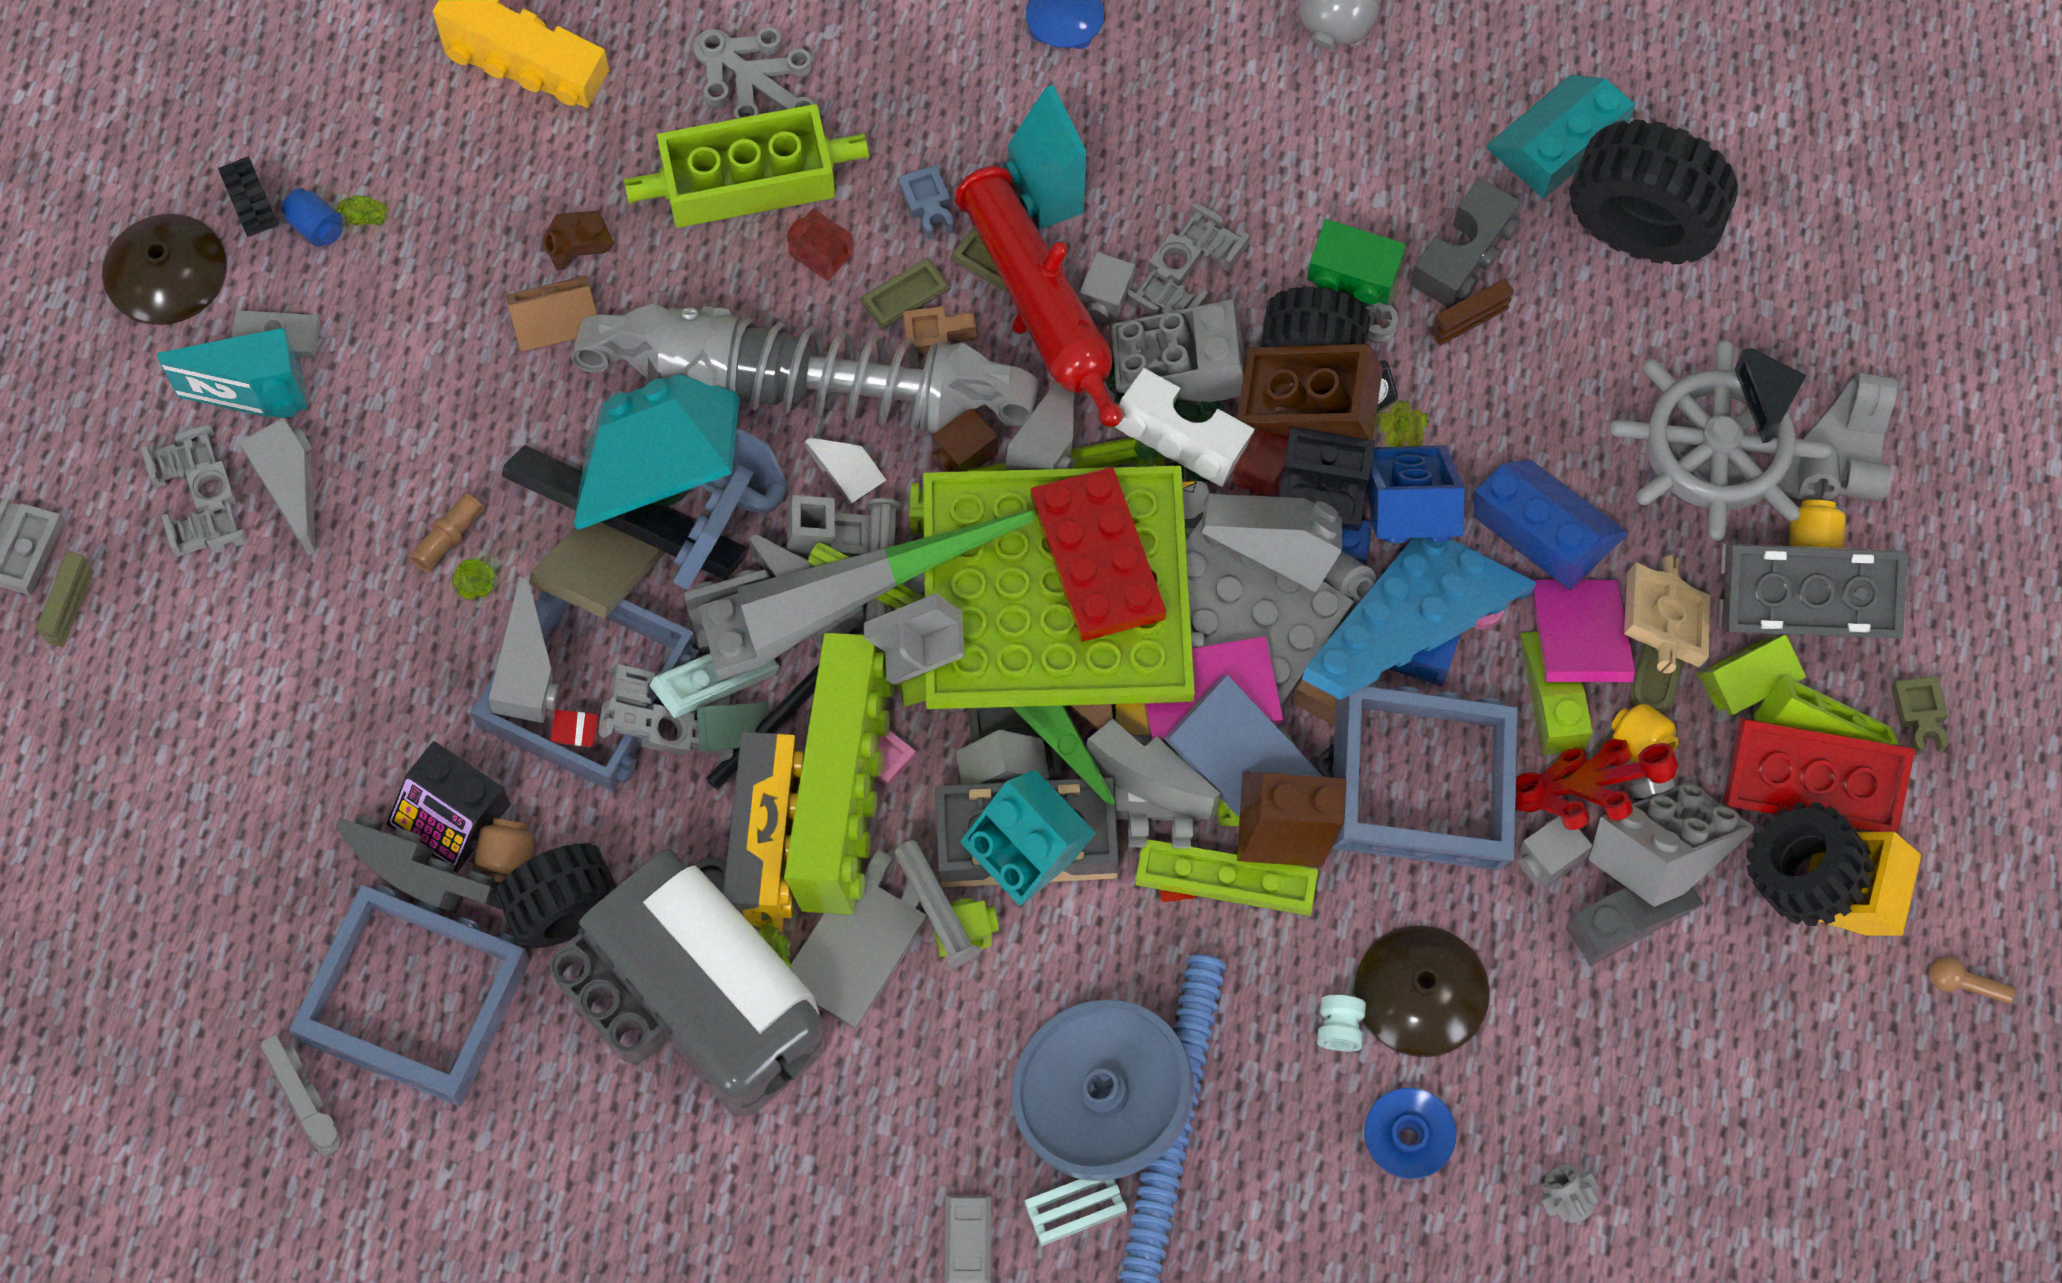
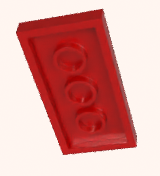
M1114 467L1030 488V497L1081 642L1166 620L1164 603Z
M1740 717L1723 804L1729 807L1777 815L1776 812L1784 807L1787 811L1793 810V804L1803 802L1809 808L1812 802L1821 803L1825 809L1829 806L1836 809L1841 816L1847 819L1853 828L1875 832L1894 831L1898 834L1916 749L1903 745Z

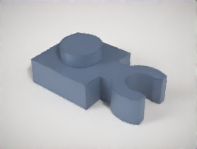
M934 165L898 177V186L912 219L923 215L922 229L925 237L928 240L933 239L931 225L935 222L943 223L948 233L953 232L952 214L945 209L950 207V197L937 166Z

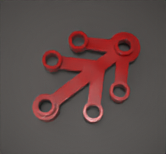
M1614 738L1607 741L1602 746V750L1589 761L1583 749H1568L1560 755L1558 761L1541 775L1535 772H1528L1516 777L1515 810L1535 812L1543 809L1560 816L1566 829L1577 830L1589 822V815L1584 803L1581 801L1568 802L1557 797L1572 794L1604 807L1606 815L1610 820H1622L1633 812L1628 794L1623 791L1614 792L1602 786L1647 777L1653 783H1665L1676 775L1678 762L1672 746L1666 743H1656L1644 748L1638 756L1639 762L1623 765L1632 757L1626 740ZM1608 765H1609V766H1619V767H1614V768H1610V769H1605ZM1565 774L1570 776L1569 778L1561 779Z

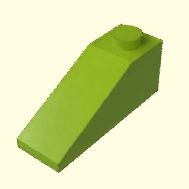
M1538 632L1520 633L1541 755L1559 754L1572 748H1581L1585 751L1593 732L1582 682H1545Z
M1784 675L1754 713L1755 720L1899 745L1892 727Z

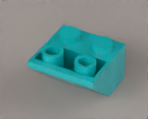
M1035 769L1007 780L960 843L1013 900L1021 906L1072 864L1096 832Z

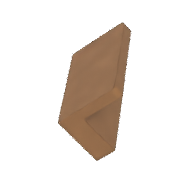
M587 275L506 295L521 351L576 339L581 321L584 318L597 315Z

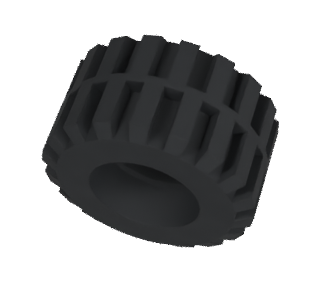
M1317 287L1289 288L1288 291H1280L1276 293L1275 297H1271L1268 300L1260 347L1367 344L1370 326L1369 311L1366 307L1361 306L1362 303L1357 299L1332 289Z
M1802 802L1793 804V810L1787 811L1785 807L1776 812L1778 817L1772 821L1767 818L1761 824L1764 828L1761 833L1755 832L1751 839L1755 847L1747 851L1746 858L1751 863L1747 866L1748 875L1753 879L1752 883L1780 916H1785L1790 922L1797 925L1803 921L1807 926H1817L1818 920L1822 919L1825 924L1835 922L1834 916L1839 913L1846 916L1852 911L1849 906L1853 902L1860 904L1865 897L1861 892L1862 889L1870 888L1872 882L1868 872L1873 871V861L1869 857L1871 852L1868 846L1844 816H1841L1831 806L1825 809L1821 803L1812 802L1809 808H1807ZM1826 852L1823 860L1814 870L1805 875L1794 877L1796 869L1803 860L1815 853Z
M578 843L548 850L518 866L499 884L496 898L518 945H521L523 948H542L561 944L574 938L578 934L577 930L581 928L579 925L581 918L594 905L614 890L617 885L599 847L591 843Z

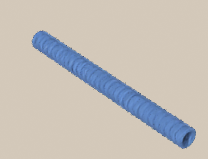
M1194 954L1186 960V964L1190 968L1186 969L1183 974L1187 982L1181 984L1180 989L1184 995L1178 998V1005L1181 1006V1009H1177L1175 1012V1018L1178 1022L1173 1024L1172 1030L1181 1041L1190 1059L1194 1077L1193 1103L1187 1122L1174 1144L1159 1159L1145 1168L1146 1172L1140 1175V1181L1143 1183V1186L1137 1189V1195L1140 1196V1200L1134 1203V1209L1137 1210V1214L1131 1217V1223L1134 1224V1228L1128 1231V1237L1131 1238V1242L1125 1245V1251L1128 1252V1256L1122 1259V1265L1125 1267V1271L1119 1273V1279L1122 1283H1160V1280L1157 1278V1274L1163 1272L1160 1260L1166 1258L1163 1246L1169 1244L1166 1232L1172 1230L1169 1218L1175 1215L1172 1204L1178 1201L1175 1190L1181 1187V1182L1177 1178L1183 1175L1184 1168L1180 1164L1186 1161L1187 1155L1183 1150L1188 1148L1190 1144L1186 1136L1190 1135L1193 1129L1189 1121L1195 1119L1196 1114L1192 1111V1108L1198 1105V1099L1195 1097V1094L1201 1091V1085L1198 1081L1203 1079L1204 1072L1201 1070V1067H1204L1207 1063V1059L1203 1055L1209 1052L1210 1048L1206 1040L1212 1038L1213 1033L1209 1027L1215 1024V1018L1212 1014L1217 1012L1218 1005L1215 1003V1000H1218L1221 996V992L1217 988L1223 985L1224 979L1220 974L1226 971V964L1214 956Z

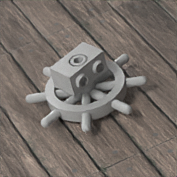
M1726 340L1720 341L1716 345L1715 370L1690 374L1678 381L1657 360H1646L1643 364L1644 373L1664 392L1656 403L1649 422L1615 420L1610 424L1609 428L1611 434L1616 437L1646 440L1647 455L1657 477L1637 492V502L1641 505H1648L1667 490H1670L1688 503L1709 509L1708 535L1714 541H1719L1725 536L1726 511L1746 508L1763 499H1766L1787 521L1797 520L1800 515L1799 508L1778 487L1790 467L1793 456L1826 459L1832 454V447L1827 442L1795 439L1794 425L1789 412L1786 413L1771 442L1762 443L1759 435L1744 433L1755 422L1749 408L1735 418L1730 416L1731 398L1746 405L1748 404L1737 375L1732 371L1733 346ZM1714 395L1713 417L1694 399ZM1677 408L1689 418L1680 426L1667 425L1668 419ZM1749 451L1773 454L1771 465L1765 472L1756 464L1754 457Z

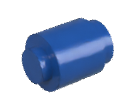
M298 188L292 191L283 201L281 212L285 215L286 222L315 247L330 245L339 238L342 232V216L315 192Z

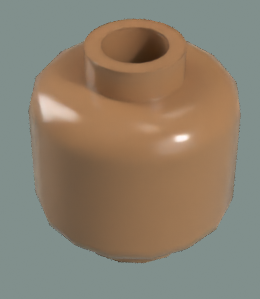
M493 818L492 825L482 827L475 855L476 867L488 872L487 876L495 878L494 882L501 883L514 869L533 858L536 837L532 832L527 831L528 824Z

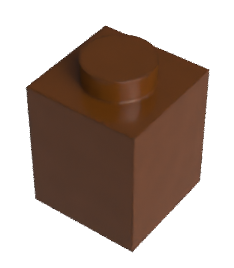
M968 409L932 435V460L941 472H967L969 469L981 467L998 454V435L974 409Z

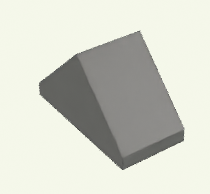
M997 730L956 751L961 785L1006 783L1007 780L1035 769L1046 781H1049L1042 738Z

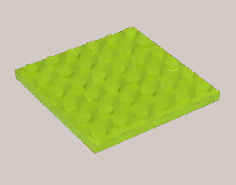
M1181 466L1114 468L1164 603L1166 620L1084 642L1080 640L1030 497V488L1106 468L923 473L924 538L1025 511H1033L1035 515L1033 522L966 551L924 572L925 598L937 593L962 611L965 653L961 659L926 672L927 709L1194 702Z

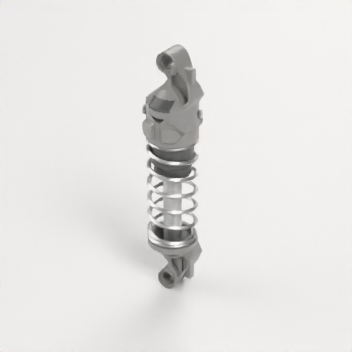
M650 304L637 308L625 315L600 314L584 318L580 323L571 357L573 363L578 368L591 373L602 372L610 364L620 359H625L649 382L659 378L666 379L677 374L687 376L710 386L716 385L735 391L740 398L739 404L741 401L751 402L750 406L754 411L759 408V403L777 406L780 402H783L782 411L787 415L791 411V403H800L808 396L810 389H815L814 415L817 419L823 414L826 392L831 391L847 393L846 420L849 423L855 418L859 395L878 397V424L882 427L887 422L891 399L910 401L909 427L914 431L918 428L920 422V428L923 432L928 431L930 434H935L966 410L976 409L981 405H987L991 408L1001 422L1010 426L1022 427L1035 410L1039 389V381L1033 374L1022 368L988 361L979 352L964 343L951 345L945 342L937 344L935 341L930 345L924 369H918L917 351L914 343L909 338H906L898 346L892 364L887 365L885 346L879 335L874 334L866 342L859 361H855L854 345L851 336L847 331L842 330L834 338L827 357H824L822 339L818 330L813 326H810L803 332L801 337L790 336L787 327L781 322H778L771 329L756 327V324L750 318L745 319L744 317L733 316L729 309L703 306L700 311H697L694 308L666 309L656 304ZM811 334L814 339L815 356L813 347L808 342V339ZM842 339L845 341L847 360L835 358ZM875 343L877 346L878 364L868 362L870 352ZM906 348L909 351L910 368L900 367Z

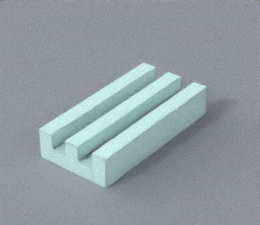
M1079 1179L1025 1200L1026 1209L1041 1246L1127 1213V1207L1121 1198V1192L1114 1179L1102 1181ZM1106 1184L1107 1188L1047 1212L1038 1213L1037 1209L1097 1185ZM1108 1199H1112L1114 1204L1111 1207L1046 1231L1043 1225Z

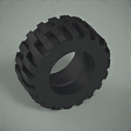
M1634 119L1630 123H1627L1625 120L1615 122L1595 133L1586 147L1571 183L1569 196L1573 213L1577 215L1578 222L1583 228H1589L1591 235L1597 240H1604L1609 243L1610 248L1618 252L1620 250L1630 254V257L1639 260L1642 257L1650 259L1652 263L1662 264L1664 261H1668L1674 265L1683 264L1687 260L1690 263L1710 254L1717 247L1739 191L1730 163H1726L1725 157L1718 150H1712L1707 141L1700 137L1696 139L1689 135V131L1679 127L1677 130L1667 127L1666 123L1655 121L1654 124L1646 123L1645 120Z

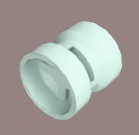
M1346 995L1322 997L1320 1014L1325 1020L1318 1029L1317 1044L1326 1049L1346 1052L1362 1049L1363 1033L1359 1029L1358 1022L1365 1017L1366 1002L1362 999Z

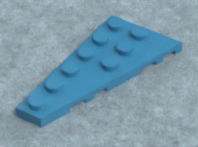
M1426 537L1412 538L1308 663L1302 680L1342 700L1378 680L1380 673L1390 667L1397 665L1400 668L1411 662L1413 655L1425 649L1429 652L1476 625L1477 620L1491 612L1496 615L1505 610L1507 604L1518 597L1521 600L1533 594L1537 582L1452 539L1445 542H1433L1427 540Z

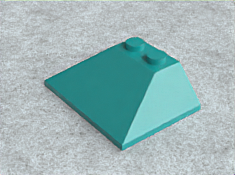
M677 374L666 379H655L645 387L629 393L615 394L603 402L585 450L573 523L576 529L580 530L732 474L740 400L738 394L729 389L716 385L710 386L699 380Z

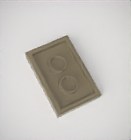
M602 522L580 530L574 527L531 571L529 584L606 619L666 552Z

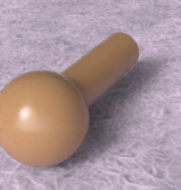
M1941 957L1934 961L1930 967V979L1939 990L1953 992L1962 988L2010 1005L2014 1001L2017 992L2016 987L1967 972L1963 964L1956 958Z

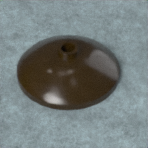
M160 214L144 218L130 225L117 236L105 255L102 279L109 299L124 315L145 324H173L187 320L200 313L217 297L226 278L227 259L220 239L206 224L185 215ZM158 253H163V255L160 258H152Z
M1408 926L1384 935L1365 953L1355 978V997L1366 1002L1365 1017L1362 1019L1366 1027L1384 1045L1409 1056L1435 1057L1460 1048L1478 1031L1489 1006L1490 988L1488 977L1479 957L1459 937L1436 927ZM1422 976L1429 977L1433 981L1434 986L1429 989L1422 988L1418 983V978Z

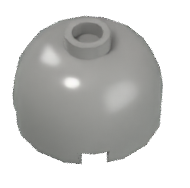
M1299 0L1298 3L1299 18L1303 26L1313 34L1311 41L1327 49H1333L1334 44L1348 46L1360 41L1371 29L1381 9L1375 0Z

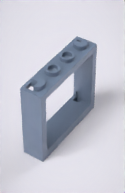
M543 591L535 607L546 645L570 603ZM624 599L607 616V619L673 649L660 674L698 659L699 650H696L697 644L694 632ZM495 673L471 711L477 728L612 792H615L620 781L626 783L635 769L636 759L634 757L641 746L642 738L625 734L607 766L604 767L503 719V715L492 713L489 695ZM651 689L647 695V698H651V704L647 705L646 708L653 704L664 706Z
M1375 682L1342 700L1336 698L1333 778L1346 779L1344 824L1331 849L1491 870H1500L1514 861L1518 707L1504 706L1502 701L1493 698H1483L1477 701L1462 700L1459 694L1451 692L1438 693L1435 696L1419 694V689L1407 686L1396 687L1393 690L1378 688ZM1362 708L1493 726L1490 840L1357 822Z
M361 885L289 1031L302 1044L461 1107L530 963V958L525 948L518 945L513 936L499 933L497 937L482 932L483 927L470 919L458 917L457 921H453L441 916L442 911L429 903L418 901L415 906L401 900L402 896L388 887L378 885L375 890ZM373 909L504 960L450 1075L317 1022Z

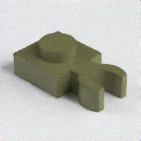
M1938 676L1895 681L1891 689L1901 728L1914 727L1915 733L1911 738L1910 744L1911 748L1916 749L1915 755H1920L1924 751V737L1933 739L1937 752H1943L1948 745V736L1945 730L1937 725V723H1943L1948 714Z

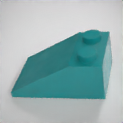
M1054 85L1044 89L1008 143V162L1003 163V167L1010 172L1014 179L1013 185L1017 184L1022 193L1019 196L1021 204L1029 217L1034 218L1039 230L1084 214L1086 149Z

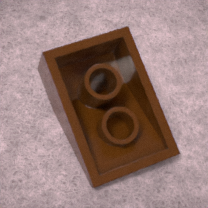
M1369 344L1248 347L1237 420L1255 430L1289 436L1290 427H1297L1373 440L1383 367Z

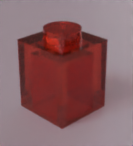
M814 208L804 218H798L791 225L787 234L790 256L826 281H829L853 254L852 234Z
M1256 430L1235 465L1233 484L1257 496L1273 497L1280 485L1288 437Z

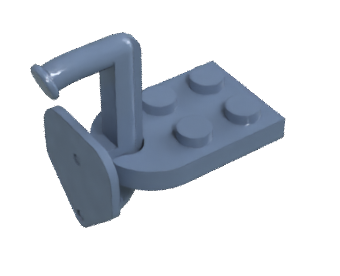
M736 429L732 474L700 485L712 492L704 507L706 511L710 512V515L708 516L701 512L688 536L695 540L694 544L686 540L674 560V563L681 567L673 583L687 591L717 542L736 506L742 510L768 513L774 511L782 503L788 491V484L769 445L745 431Z

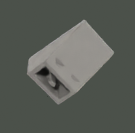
M1233 299L1111 324L1116 390L1118 393H1126L1142 369L1145 368L1180 387L1176 399L1210 403L1240 397L1246 363L1243 327Z
M1687 782L1632 804L1633 812L1625 819L1615 821L1610 820L1607 815L1601 816L1589 861L1655 907L1684 895L1753 833L1754 826L1741 818L1735 810L1723 806L1708 796L1702 788Z

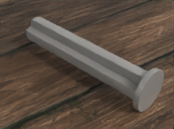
M887 498L868 500L866 507L871 511L868 551L870 553L894 546L896 512L900 510L901 504L896 500ZM875 599L870 600L866 603L865 622L891 612V608Z
M909 840L899 845L895 849V856L950 957L947 961L948 967L957 968L970 962L980 954L981 949L978 945L972 946L919 845L915 840Z

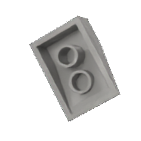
M1208 494L1204 500L1201 533L1314 592H1317L1342 551V518L1333 507L1324 502L1317 501L1313 503L1305 498Z

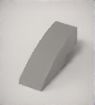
M1112 718L1088 738L1086 748L1100 774L1105 778L1113 777V783L1125 791L1156 806L1183 815L1211 820L1216 815L1221 793L1157 736L1146 746H1143Z

